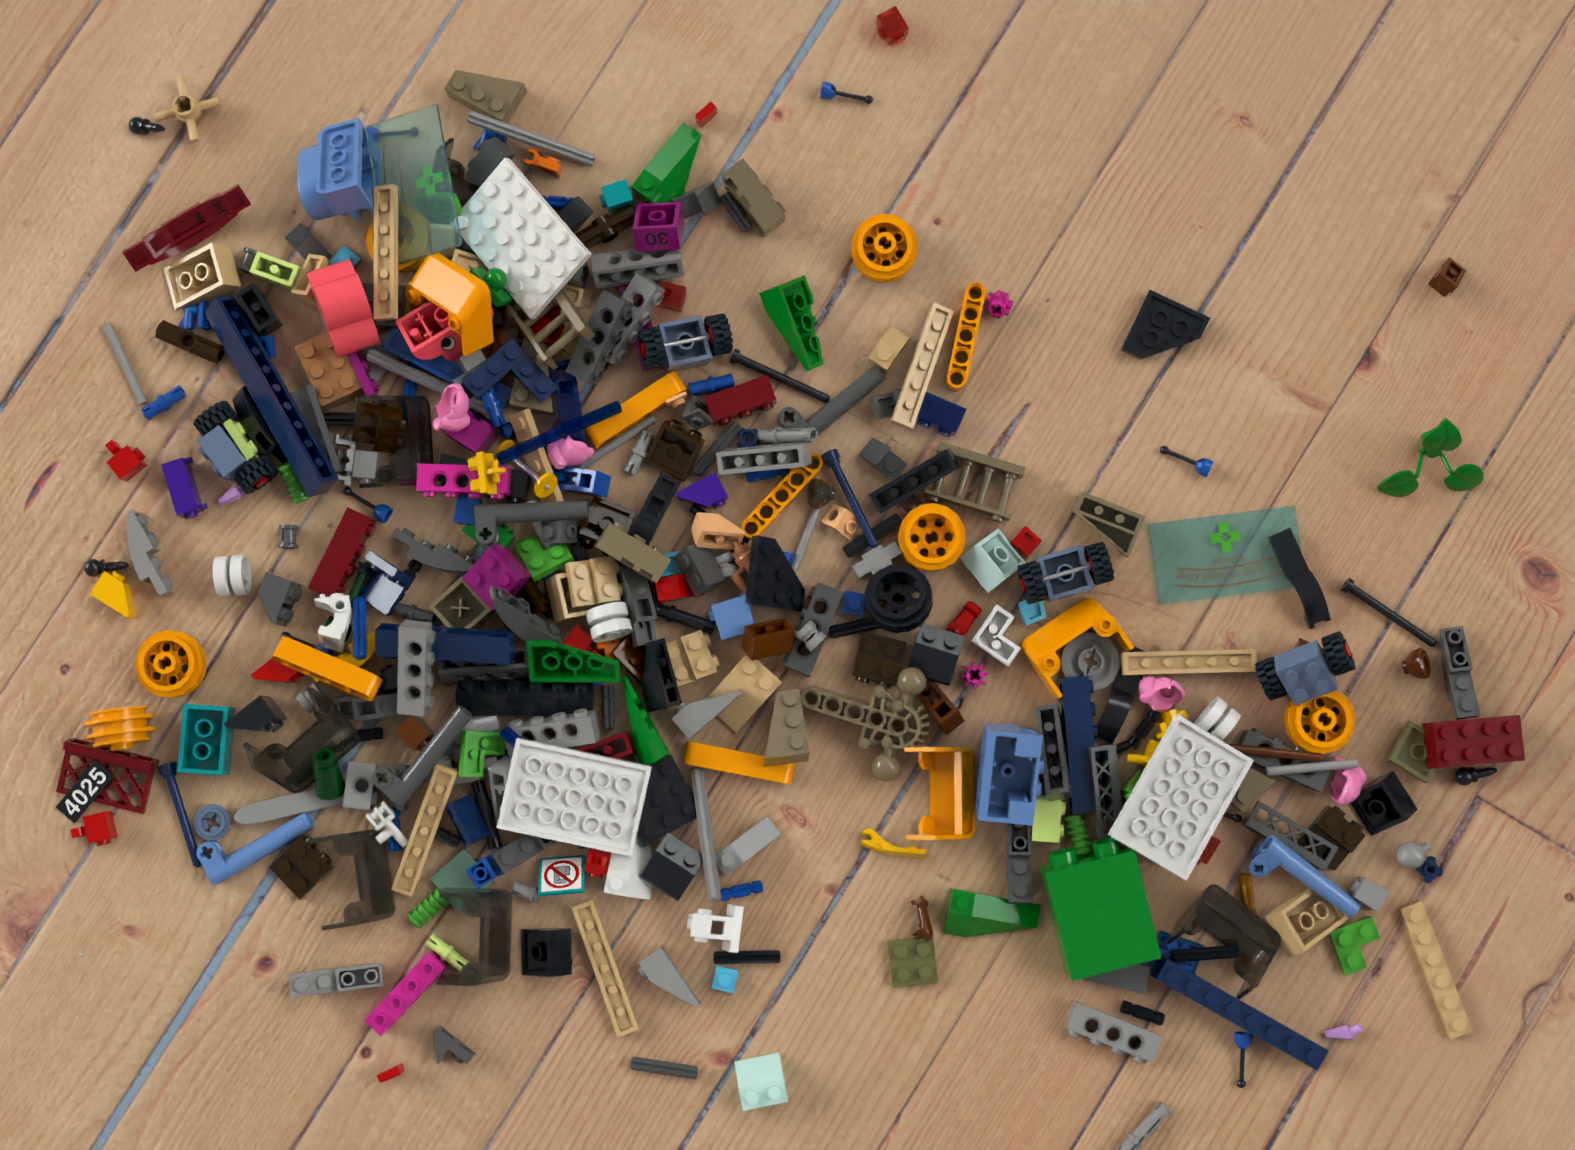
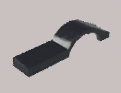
M1291 528L1269 536L1268 539L1284 575L1293 585L1302 602L1305 613L1304 619L1308 628H1314V624L1325 620V622L1330 621L1331 618L1322 589L1313 573L1309 570Z
M1134 646L1133 649H1131V650H1129V651H1127V652H1146V651H1143V650H1141V649H1139V648H1137V647ZM1121 665L1112 685L1108 702L1096 724L1098 738L1113 744L1128 715L1139 681L1143 675H1122Z

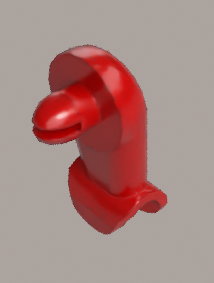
M972 601L966 602L963 610L947 626L946 630L965 637L975 618H978L981 614V608Z

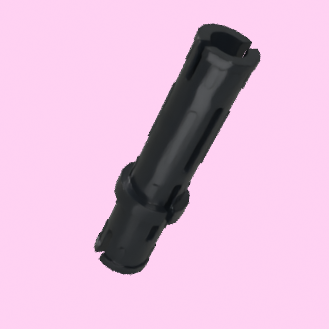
M658 603L661 607V612L656 614L657 617L666 619L668 623L676 622L712 635L714 625L716 624L715 620L711 621L710 619L676 609L674 605L670 607Z
M485 780L478 782L480 791L477 782L470 785L476 805L491 833L490 836L486 837L488 849L490 850L495 848L493 839L496 848L503 846L491 808V804H493L492 799L489 800Z

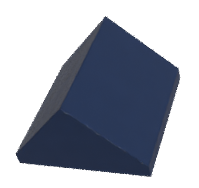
M471 794L447 804L446 811L465 848L491 835Z

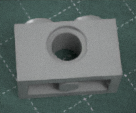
M348 762L343 807L372 810L373 806H377L378 792H375L372 775L378 769V765ZM362 779L366 780L369 785L368 790L364 793L359 792L357 789V783Z

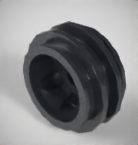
M904 564L889 565L877 571L867 584L865 590L867 612L872 621L883 630L893 633L909 632L920 627L930 615L933 607L931 585L926 576L915 567ZM899 584H906L907 586L902 588ZM891 587L889 592H885L887 588ZM918 592V598H912V593ZM881 601L887 602V605L885 607H881L879 603ZM902 601L903 604L898 605L897 602Z

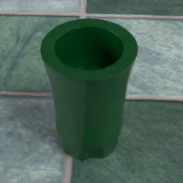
M329 748L319 749L312 755L315 795L322 800L339 798L344 794L346 783L341 775L334 751H330Z

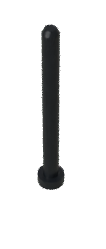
M736 348L730 358L729 363L733 365L737 362L824 403H828L830 396L741 355L740 350Z
M1348 578L1340 589L1345 594L1350 592L1428 646L1434 647L1437 644L1436 639L1354 585L1355 581Z

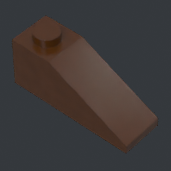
M926 679L924 690L915 696L948 735L961 725L964 719L959 710L937 684Z

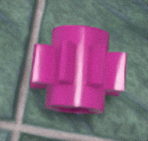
M998 290L994 294L989 293L984 307L988 308L989 315L1000 319L1003 315H1009L1013 301L1009 300V293Z
M972 661L971 668L967 666L962 667L966 672L960 678H965L967 681L964 685L965 687L973 684V688L976 690L977 683L986 684L982 679L988 673H983L981 670L984 666L983 664L976 667L974 661ZM977 670L979 672L977 674L979 680L974 679L971 681L969 679L971 676L969 671L974 672Z

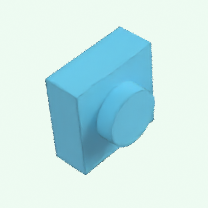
M343 245L331 259L330 263L335 264L350 259L355 270L362 260Z
M678 551L664 554L671 561L660 578L682 574L674 559L679 553Z
M1026 600L1018 603L1025 625L1047 618L1043 601L1029 605Z
M717 965L711 988L734 993L739 970Z

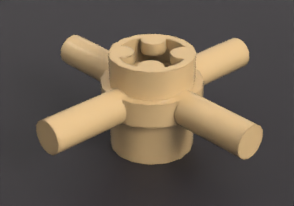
M177 77L176 82L180 95L174 98L173 108L156 112L154 117L156 122L177 117L180 121L187 124L190 141L197 142L199 137L195 122L200 119L201 111L221 106V101L219 97L198 102L194 97L189 96L185 77ZM190 104L191 109L189 111H187L186 105Z

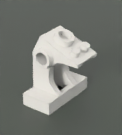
M335 593L330 595V597H325V594H320V598L314 599L315 607L327 610L334 615L330 625L327 627L320 625L318 631L320 647L343 652L345 637L352 618L349 595Z
M727 904L726 915H713L710 909L698 908V911H694L693 914L688 916L687 931H691L690 936L694 937V941L708 942V939L723 940L722 950L738 953L744 907ZM712 920L723 921L722 934L710 933Z

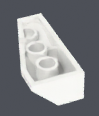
M636 835L632 857L617 853L611 854L604 893L651 899L653 885L640 878L652 858L650 844L643 847Z

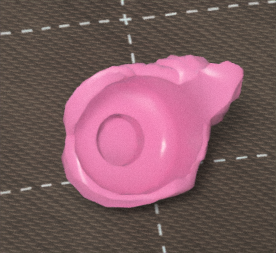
M460 384L448 385L441 395L439 404L435 405L438 417L433 421V428L436 431L443 429L449 432H456L470 424V417L467 414L469 399Z
M547 431L545 433L548 436L547 457L556 469L560 470L568 465H581L592 458L595 453L593 447H588L584 442L575 441L570 436L563 439L559 438L555 431Z
M1146 675L1139 681L1140 701L1148 703L1153 711L1170 710L1173 705L1180 703L1185 697V691L1181 684L1170 678H1156L1152 675Z
M1335 755V756L1333 757L1332 761L1345 760V759H1342V758H1340V757H1338V756ZM1359 765L1358 768L1335 770L1334 781L1329 783L1332 789V800L1341 806L1348 805L1357 799L1361 788L1367 784L1366 774Z

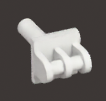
M385 801L381 803L382 806L379 808L375 807L373 813L366 814L367 819L375 827L376 831L383 826L386 828L375 837L380 844L391 836L395 838L401 847L408 844L409 840L391 821L395 817V813Z

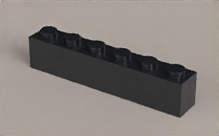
M464 680L458 681L455 693L456 707L458 705L464 707L473 716H552L560 712H565V715L573 714L574 711L579 709L592 711L595 706L594 683Z

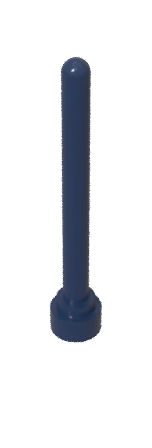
M837 449L829 450L821 458L825 465L832 468L870 547L876 548L878 541L839 464L841 456Z
M173 761L160 765L157 768L159 774L167 781L193 866L199 868L202 864L196 855L197 845L175 778L177 775L176 762Z

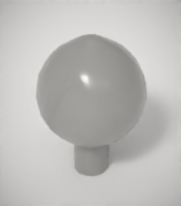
M1406 842L1398 848L1397 860L1406 869L1418 868L1424 863L1425 853L1431 850V846L1428 842H1424L1421 845L1415 842Z

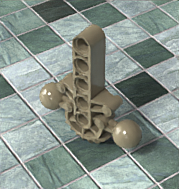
M909 667L900 672L897 683L902 692L897 699L887 690L885 684H878L876 686L870 703L819 686H809L801 695V702L804 707L862 725L863 729L858 743L862 749L882 744L884 752L876 756L872 762L873 774L881 781H891L898 776L900 772V763L896 758L898 749L904 748L905 750V747L910 746L919 747L917 742L921 744L925 742L921 735L927 736L929 731L923 729L930 725V722L923 721V719L928 717V713L920 714L924 706L920 705L916 708L912 704L914 696L920 694L926 686L925 675L917 668ZM814 692L818 697V701H809L807 693ZM829 699H836L839 702V708L832 709L828 703ZM887 700L893 703L892 709L886 708ZM858 706L861 709V715H852L850 707ZM872 713H880L883 721L880 723L874 722L871 717ZM896 719L902 720L905 728L901 730L896 729L893 721ZM877 731L886 733L883 738L877 739L874 737Z

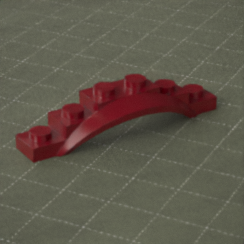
M237 184L222 194L214 195L201 204L198 202L162 223L161 227L142 237L141 241L125 249L122 253L134 271L137 272L147 265H153L173 257L204 241L234 219L241 210L250 206L251 202L240 185Z

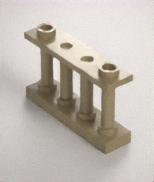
M563 288L536 319H530L529 316L525 319L520 313L523 309L518 303L513 304L509 302L506 305L505 312L512 320L515 319L532 343L538 352L536 355L537 359L542 365L548 364L554 370L557 368V365L551 357L575 337L582 335L590 341L595 336ZM560 305L562 308L561 314L535 334L531 326L553 307ZM565 321H571L573 324L571 330L546 350L541 342Z
M940 441L936 453L938 454L950 447L955 458L960 460L963 466L953 496L940 493L945 479L944 476L934 482L932 490L925 488L923 495L927 496V500L934 503L943 501L992 516L991 520L1004 523L1005 520L1009 521L1012 514L1006 513L1005 509L1014 480L1016 481L1017 478L1021 479L1023 477L1026 467ZM974 465L983 467L984 474L975 503L963 500L962 497L971 467L973 468ZM1000 472L1004 474L1005 482L997 508L993 509L983 506L992 475Z

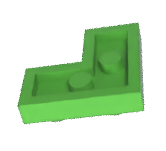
M534 534L515 544L534 582L563 568L566 563L574 562L565 543H557L543 551Z
M462 730L458 776L483 777L484 755L505 754L503 732Z
M1372 916L1340 926L1329 933L1343 974L1348 975L1367 968L1359 946L1380 938Z

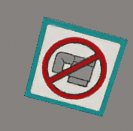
M585 855L540 858L538 896L584 893Z

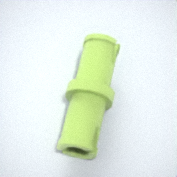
M434 933L430 938L437 945L427 940L425 946L439 955L442 962L446 961L458 970L459 973H462L465 969L458 962L467 967L470 961L454 950V946L447 945Z

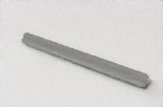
M471 111L468 115L467 122L469 124L588 166H592L594 163L595 155L474 111Z
M370 349L366 356L367 361L437 393L442 394L445 388L450 385L373 349ZM474 397L469 399L470 408L488 414L487 410H484L482 406L484 404L483 399L479 398L476 400Z
M695 768L691 770V779L707 897L709 901H717L721 899V890L705 775L702 768Z

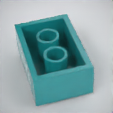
M183 704L177 772L230 775L234 728H227L224 723L235 715L234 707Z

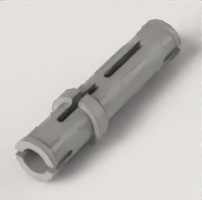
M774 427V429L758 430L757 440H759L760 444L815 442L818 438V432L815 431L816 428L814 427L790 429Z
M1160 1101L1132 1133L1129 1132L1126 1135V1140L1116 1150H1137L1138 1147L1141 1148L1145 1139L1161 1124L1171 1111Z

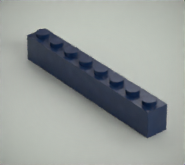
M1164 956L1161 957L1151 975L1158 981L1317 1071L1328 1053V1050Z

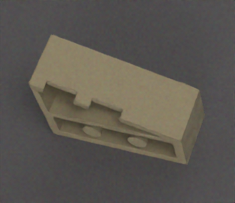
M459 70L454 71L444 88L451 99L479 114L505 123H509L527 92L525 84L522 82Z
M743 158L722 174L723 187L731 193L734 200L764 237L785 221L784 213L786 210L780 202L774 201L770 190L760 182L756 173Z
M523 339L521 346L523 351L551 379L550 366L548 364L542 365L536 357L538 352L532 343L527 339ZM542 343V345L544 346V348L547 350L548 348H547L546 344H545V343ZM516 377L514 378L509 402L513 409L525 410L530 408V411L533 413L556 417L553 394L540 404Z
M1080 491L1072 510L1075 515L1114 548L1129 558L1145 516Z
M1249 768L1230 805L1237 812L1244 813L1276 781Z

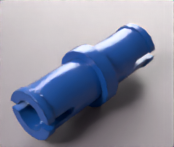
M732 373L714 378L709 376L706 380L688 383L690 393L694 396L709 392L713 394L717 390L735 386Z
M177 385V387L166 394L158 395L155 401L141 408V411L144 412L143 415L147 420H151L164 410L169 411L172 405L186 398L187 394L180 385Z
M492 387L482 396L484 402L482 406L488 412L492 427L496 428L501 426V424H506V421L499 406L501 402L496 398Z

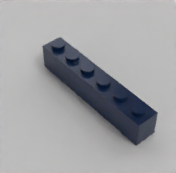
M381 623L375 629V656H383L384 659H395L398 657V634L401 624ZM432 626V630L435 631V640L431 647V652H434L435 655L434 662L449 660L450 663L459 664L465 661L472 662L474 665L494 663L495 666L503 667L510 664L515 658V633L513 631ZM413 643L415 649L421 650L419 644Z
M1087 675L1058 677L1059 689L1063 695L1060 698L1062 724L1072 798H1069L1070 813L1073 815L1094 813L1088 747L1095 746L1094 739L1098 737L1097 726L1093 725L1092 716L1096 715L1095 703L1091 702L1090 693L1094 692L1093 681L1089 680ZM1099 751L1095 752L1096 761L1100 760ZM1101 775L1098 777V784L1102 782ZM1103 798L1100 801L1101 806H1103Z

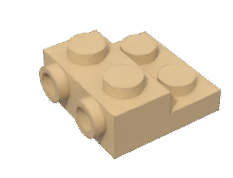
M611 556L565 564L572 608L603 605L621 600L623 587L621 583H618L616 576L619 573V564Z
M702 630L666 643L678 687L717 673L716 668L719 667L718 659L715 654L711 655L708 648L711 646L710 638L707 633L703 634Z

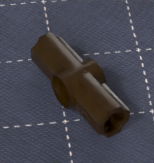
M630 204L610 215L604 214L592 221L590 226L580 230L575 235L589 250L601 242L607 243L615 239L619 232L632 226L635 212Z
M165 320L156 329L155 338L218 365L224 356L225 349L222 345ZM194 338V344L187 347V340Z

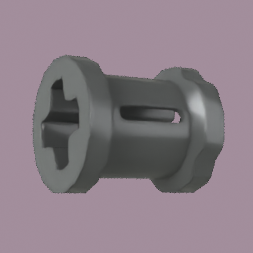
M244 247L243 251L245 253L241 264L237 265V269L252 275L249 271L257 251Z
M279 525L281 536L278 548L298 549L296 538L299 526Z

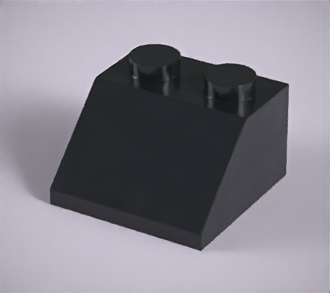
M923 623L917 632L907 668H917L924 673L927 680L949 686L959 658L964 636Z
M260 695L225 722L224 725L227 728L276 732L284 725L283 721L287 717L272 697Z
M1394 771L1366 784L1361 788L1357 799L1350 802L1371 836L1408 820L1418 810Z
M667 833L640 878L676 901H679L703 863L702 854Z
M571 928L521 929L522 975L542 977L572 975Z

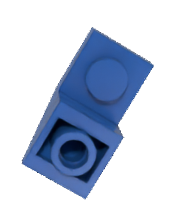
M492 854L466 869L467 874L477 889L503 875Z

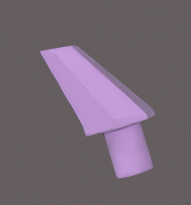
M234 486L217 499V502L221 506L239 500L241 496L246 494L241 487L237 488Z
M1360 1023L1351 1027L1346 1024L1326 1030L1324 1034L1329 1039L1354 1040V1035L1363 1032V1028Z

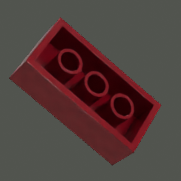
M1520 715L1422 723L1424 728V745H1426L1427 769L1525 760Z

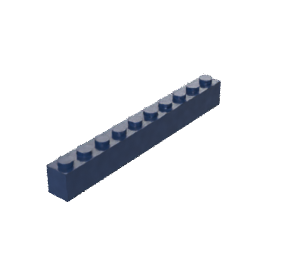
M235 296L215 297L204 314L308 497L327 493L339 479Z

